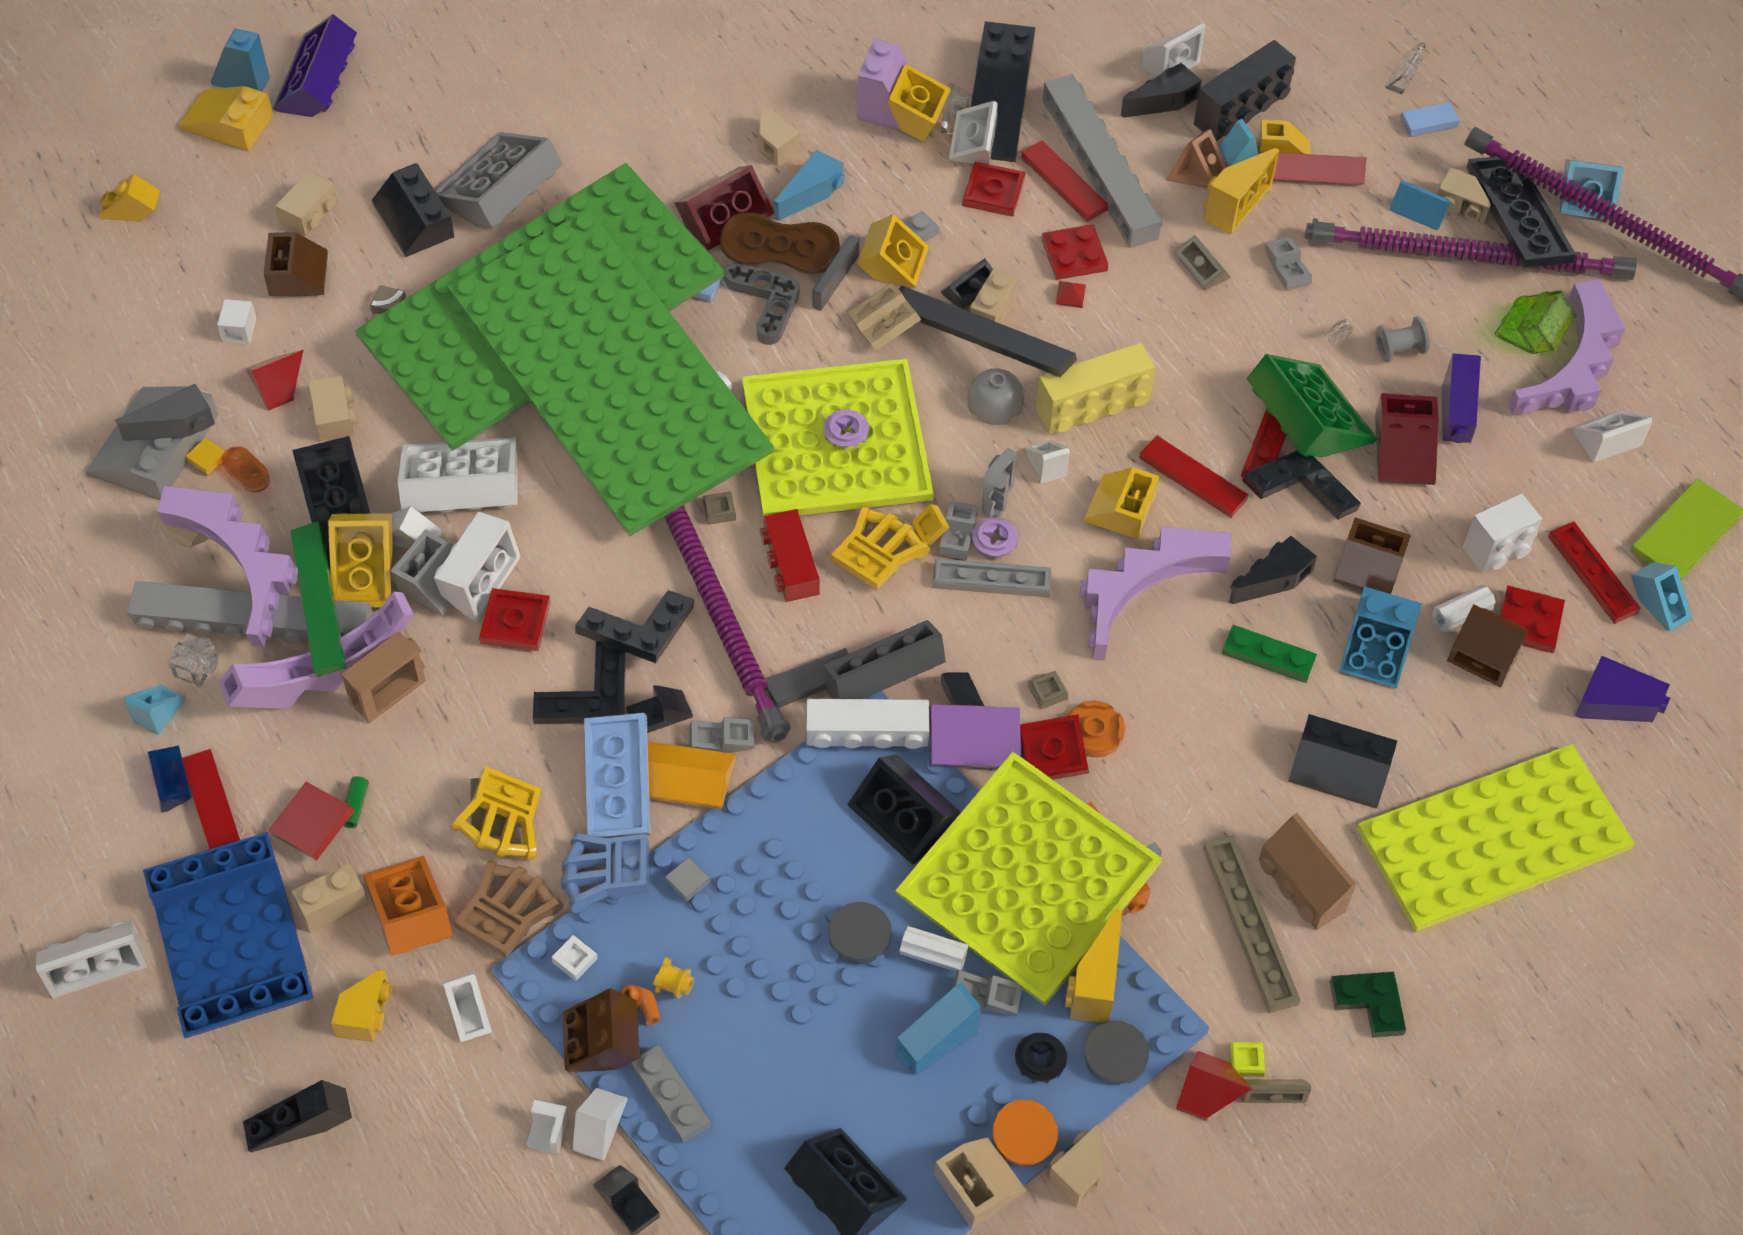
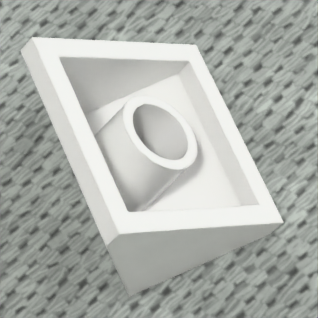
M991 101L957 111L949 160L974 164L975 161L985 164L990 163L997 121V102Z
M1620 411L1572 427L1574 435L1594 463L1641 447L1651 427L1652 418Z

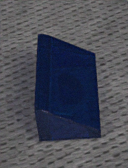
M179 745L148 751L149 765L161 813L168 812L192 799Z

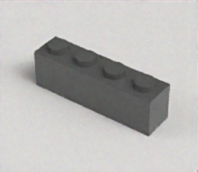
M926 620L823 665L828 694L833 699H864L946 663L942 634L929 620Z

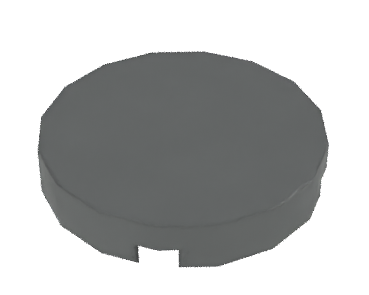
M866 902L849 903L839 908L832 916L828 927L831 947L834 948L843 960L855 964L870 963L876 960L878 956L886 952L892 938L891 923L885 912L876 905Z
M1108 1021L1098 1025L1089 1033L1084 1046L1086 1065L1090 1073L1099 1081L1110 1085L1130 1083L1135 1081L1144 1072L1149 1059V1046L1144 1035L1133 1025L1123 1021Z

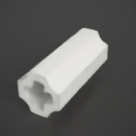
M1480 585L1434 607L1432 613L1434 623L1437 624L1440 631L1447 632L1465 622L1473 604L1488 610L1494 609V604L1496 603L1494 594L1491 593L1486 585Z
M908 926L902 939L900 954L958 972V970L963 969L969 945Z

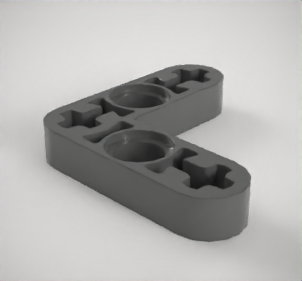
M741 263L728 265L724 270V282L729 289L768 300L757 323L758 340L766 345L779 342L799 299L800 288L798 281L789 276ZM765 280L769 284L765 287H758L755 285V282ZM775 307H782L786 310L782 314L771 312ZM771 323H773V330H771L769 333H766L769 330Z

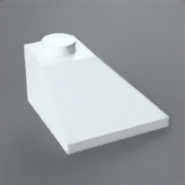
M1202 23L1166 36L1155 43H1150L1144 48L1141 67L1153 78H1156L1166 69L1172 68L1180 62L1188 69L1199 64L1206 26Z

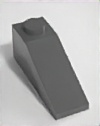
M196 384L190 385L115 420L124 441L187 437L215 425L211 409Z

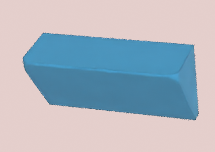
M1401 180L1390 211L1438 230L1446 217L1450 200Z

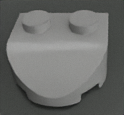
M1007 448L1001 455H996L992 459L985 475L981 511L991 518L993 515L999 517L1006 511L1007 495L1014 486L1017 453L1010 448Z

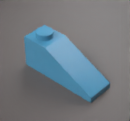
M816 150L774 200V219L780 221L829 198L836 189H840L845 180L843 162Z

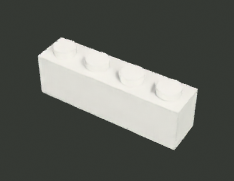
M807 699V746L827 748L829 746H845L847 748L875 746L882 749L891 746H905L910 749L928 747L929 700Z

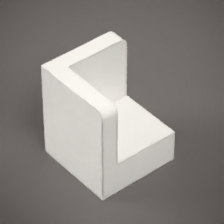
M224 300L217 324L222 342L250 345L256 323V314L252 301Z
M534 1100L531 1109L533 1124L527 1140V1148L559 1155L569 1121L567 1107Z

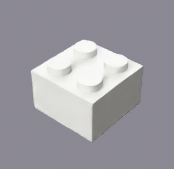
M1519 494L1474 515L1463 549L1482 573L1491 569H1500L1508 561L1516 557L1521 559L1530 553L1533 541L1538 535L1542 517L1523 494Z

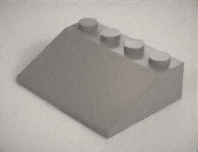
M499 132L435 189V192L446 208L477 226L493 228L500 225L508 213L516 210L527 196L535 193L540 184L551 178L562 165V162L549 138Z
M187 386L142 387L123 416L180 391ZM200 391L208 403L215 421L218 413L212 395ZM116 426L86 470V473L89 476L160 500L164 486H173L187 464L185 456L202 441L210 427L187 437L124 441L118 426Z

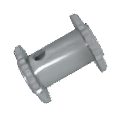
M1414 317L1412 326L1388 332L1383 324L1377 327V347L1385 362L1389 363L1392 361L1394 352L1417 347L1421 354L1428 352L1430 347L1429 334L1426 324L1421 317Z

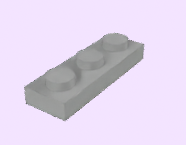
M659 1045L640 1055V1059L631 1063L632 1069L682 1143L687 1142L711 1127V1121Z

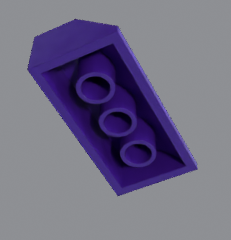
M334 14L306 32L302 37L273 109L277 112L313 117L321 111H327L333 101L331 96L340 84L339 76L347 67L348 62H346V59L355 47L353 42L357 32Z

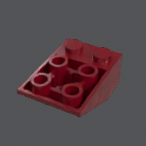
M1381 393L1375 412L1376 437L1378 438L1376 441L1378 482L1435 485L1439 427L1438 397Z

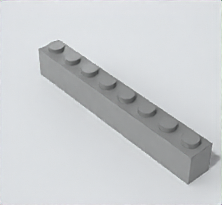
M1073 74L1044 82V104L1097 194L1109 204L1108 212L1129 248L1158 240L1160 228L1163 226L1162 217L1159 212H1155L1149 195L1143 192L1137 175L1133 174L1129 168L1126 157L1120 154L1116 140L1108 134L1104 120L1099 119L1093 102L1089 101L1085 95L1082 84L1077 82Z
M135 581L127 614L137 627L146 630L161 627L171 632L192 630L202 635H211L213 632L224 633V635L232 638H240L242 635L247 636L246 631L253 607L252 594L247 591ZM280 595L278 609L273 610L271 618L273 621L272 634L266 638V641L271 638H277L294 644L300 641L309 642L302 598L300 596ZM335 600L341 637L374 615L369 603Z

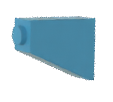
M234 28L223 48L211 84L222 88L246 86L263 91L270 76L260 36L258 33Z
M962 982L952 988L897 1037L896 1057L904 1068L910 1067L915 1075L978 1033L981 1006Z

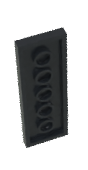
M1498 157L1468 159L1467 170L1470 175L1477 178L1491 203L1490 210L1523 268L1574 263L1576 253L1535 183L1530 182L1531 176L1526 180L1524 179L1525 173L1522 176L1518 175L1519 169L1516 173L1512 172L1513 166L1510 170L1506 169L1507 162Z

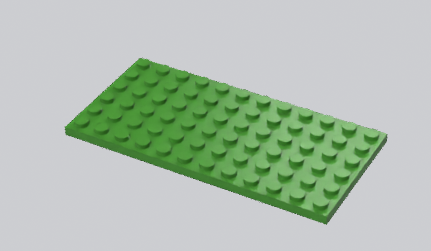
M627 163L622 164L355 330L358 339L452 451L527 404L529 400L449 294L448 285L588 209L591 210L669 312L724 277V269Z
M590 209L447 286L449 294L629 537L774 452L773 444Z

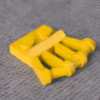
M862 506L854 530L831 554V561L878 591L888 578L897 572L899 566L915 558L921 559L930 552V547L926 542H922L913 531V526L908 523H901L893 513L884 514L872 511L870 507ZM867 521L878 523L867 537L862 535ZM893 530L896 532L883 548L876 544L887 531ZM907 540L911 547L893 555L892 553L898 546Z
M485 766L481 771L471 803L456 818L450 828L455 832L459 830L475 843L476 848L481 850L487 848L494 851L495 855L501 858L504 856H522L525 860H534L537 848L533 818L542 789ZM479 807L486 809L480 831L467 821ZM496 814L506 818L500 840L489 836ZM516 822L521 824L524 844L510 843Z

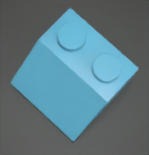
M1566 159L1563 177L1566 176L1568 178L1567 184L1570 180L1574 181L1572 187L1576 183L1580 184L1578 190L1584 186L1586 188L1585 194L1588 190L1593 191L1590 197L1594 193L1598 194L1597 200L1601 196L1604 197L1603 204L1606 200L1611 201L1609 205L1611 207L1613 203L1617 205L1624 167ZM1568 196L1564 200L1560 199L1561 214L1596 218L1598 215L1596 213L1594 217L1591 216V209L1588 213L1584 212L1586 206L1582 210L1578 209L1580 203L1576 207L1573 206V199L1570 203L1566 202Z

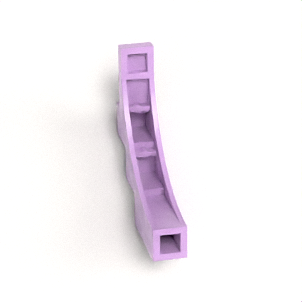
M1600 279L1575 283L1568 299L1578 330V345L1575 355L1551 379L1539 385L1515 389L1508 406L1512 415L1528 414L1548 407L1556 408L1562 404L1565 405L1568 413L1579 410L1587 411L1595 406L1601 392L1596 380L1607 376L1613 361V357L1608 349L1619 345L1626 329Z
M164 486L157 510L163 524L185 528L212 539L233 555L244 569L249 581L253 604L246 635L252 646L264 647L266 638L272 634L273 621L271 618L273 610L278 609L279 594L289 595L291 585H295L297 582L298 568L295 567L290 555L268 553L270 546L269 536L266 535L261 524L240 522L242 508L239 506L234 494Z
M1161 527L1159 538H1154L1153 550L1125 548L1123 559L1118 558L1117 571L1089 569L1087 580H1081L1080 597H1085V609H1091L1090 623H1095V630H1090L1088 648H1094L1093 660L1105 661L1108 631L1113 621L1127 603L1145 589L1163 580L1189 573H1227L1230 560L1231 533Z
M392 592L377 613L341 637L346 668L317 677L314 673L311 652L266 663H233L219 682L229 707L291 709L304 690L335 691L343 681L341 674L397 632L401 633L414 616L403 592Z

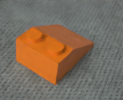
M424 855L363 874L391 956L406 953L430 943H438L443 939L453 936L445 903Z

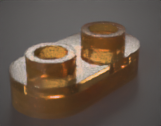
M240 446L231 447L223 454L222 463L225 471L246 491L257 493L269 486L270 475L268 469L246 448Z

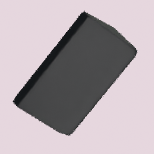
M984 258L941 291L942 295L961 309L966 308L975 300L993 268Z
M946 672L941 674V686L950 705L984 706L968 672Z

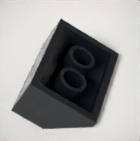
M417 163L392 172L372 199V204L405 257L455 237L451 215Z
M1309 714L1288 782L1377 809L1392 763L1397 740Z
M897 754L879 757L847 804L911 864H915L927 854L961 813Z
M842 1128L805 1140L784 1168L792 1177L794 1184L803 1189L813 1200L815 1207L833 1222L841 1235H868L907 1200Z

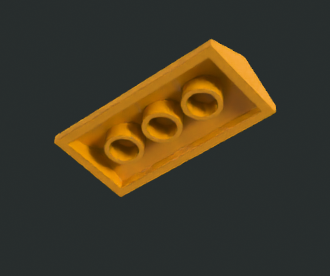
M648 741L650 799L722 810L736 754Z

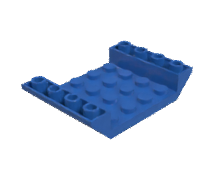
M268 832L143 870L149 897L155 907L179 1004V1007H177L178 1016L185 1039L313 999L309 974Z

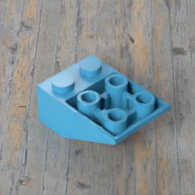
M1364 587L1339 672L1397 688L1422 603Z

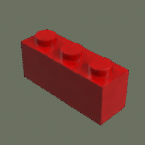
M793 509L764 516V528H760V536L763 545H768L770 550L767 552L770 569L775 568L777 575H774L777 592H783L786 602L820 595V578L798 510Z

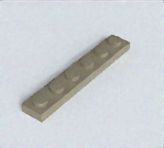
M1234 835L1204 842L1203 850L1268 1013L1298 1006L1301 1001Z

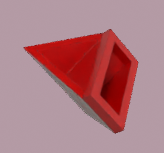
M304 349L276 356L246 368L268 411L294 400V392Z
M1197 1051L1189 1066L1176 1109L1207 1121L1210 1116L1250 1091L1252 1087L1229 1062Z

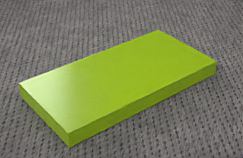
M1697 478L1636 541L1630 552L1648 564L1656 562L1676 566L1682 581L1743 516V508Z

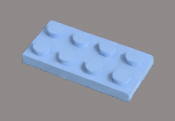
M645 713L584 718L587 835L602 838L638 834L651 835L647 715Z

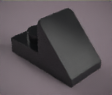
M659 685L653 686L654 697L626 707L627 714L645 713L647 715V733L693 717V713L682 690Z
M619 1165L593 1184L595 1190L631 1235H637L660 1218L659 1211L640 1189L638 1178L623 1166Z

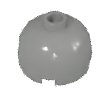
M1000 368L988 369L980 373L973 380L968 393V405L971 413L973 410L981 422L991 425H1004L1009 423L1011 418L1015 416L1017 418L1023 408L1024 396L1022 385L1011 372Z

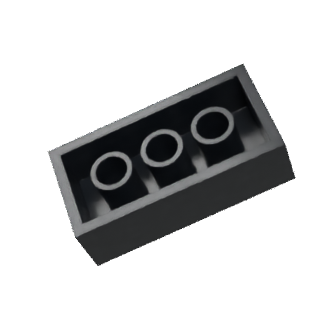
M1273 40L1199 89L1194 125L1202 132L1211 129L1215 140L1218 141L1228 135L1238 120L1243 119L1247 124L1252 117L1260 112H1265L1272 104L1287 97L1291 90L1290 84L1294 74L1296 57L1277 41Z

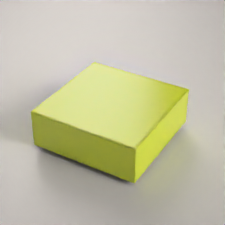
M1231 1042L1229 1046L1230 1064L1242 1077H1264L1263 1042Z

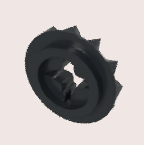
M1047 1033L1030 1034L1023 1038L1016 1048L1015 1065L1019 1068L1021 1075L1028 1077L1033 1083L1040 1081L1047 1084L1050 1080L1056 1077L1059 1078L1066 1068V1049L1061 1041L1053 1035ZM1049 1052L1046 1065L1042 1062L1033 1065L1035 1061L1034 1053L1041 1056Z

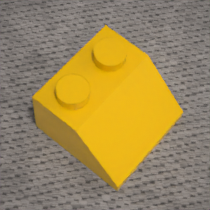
M905 64L887 101L900 130L924 142L936 124L951 88Z
M891 214L870 225L857 264L876 281L893 282L895 285L914 288L916 287L929 246L895 214Z

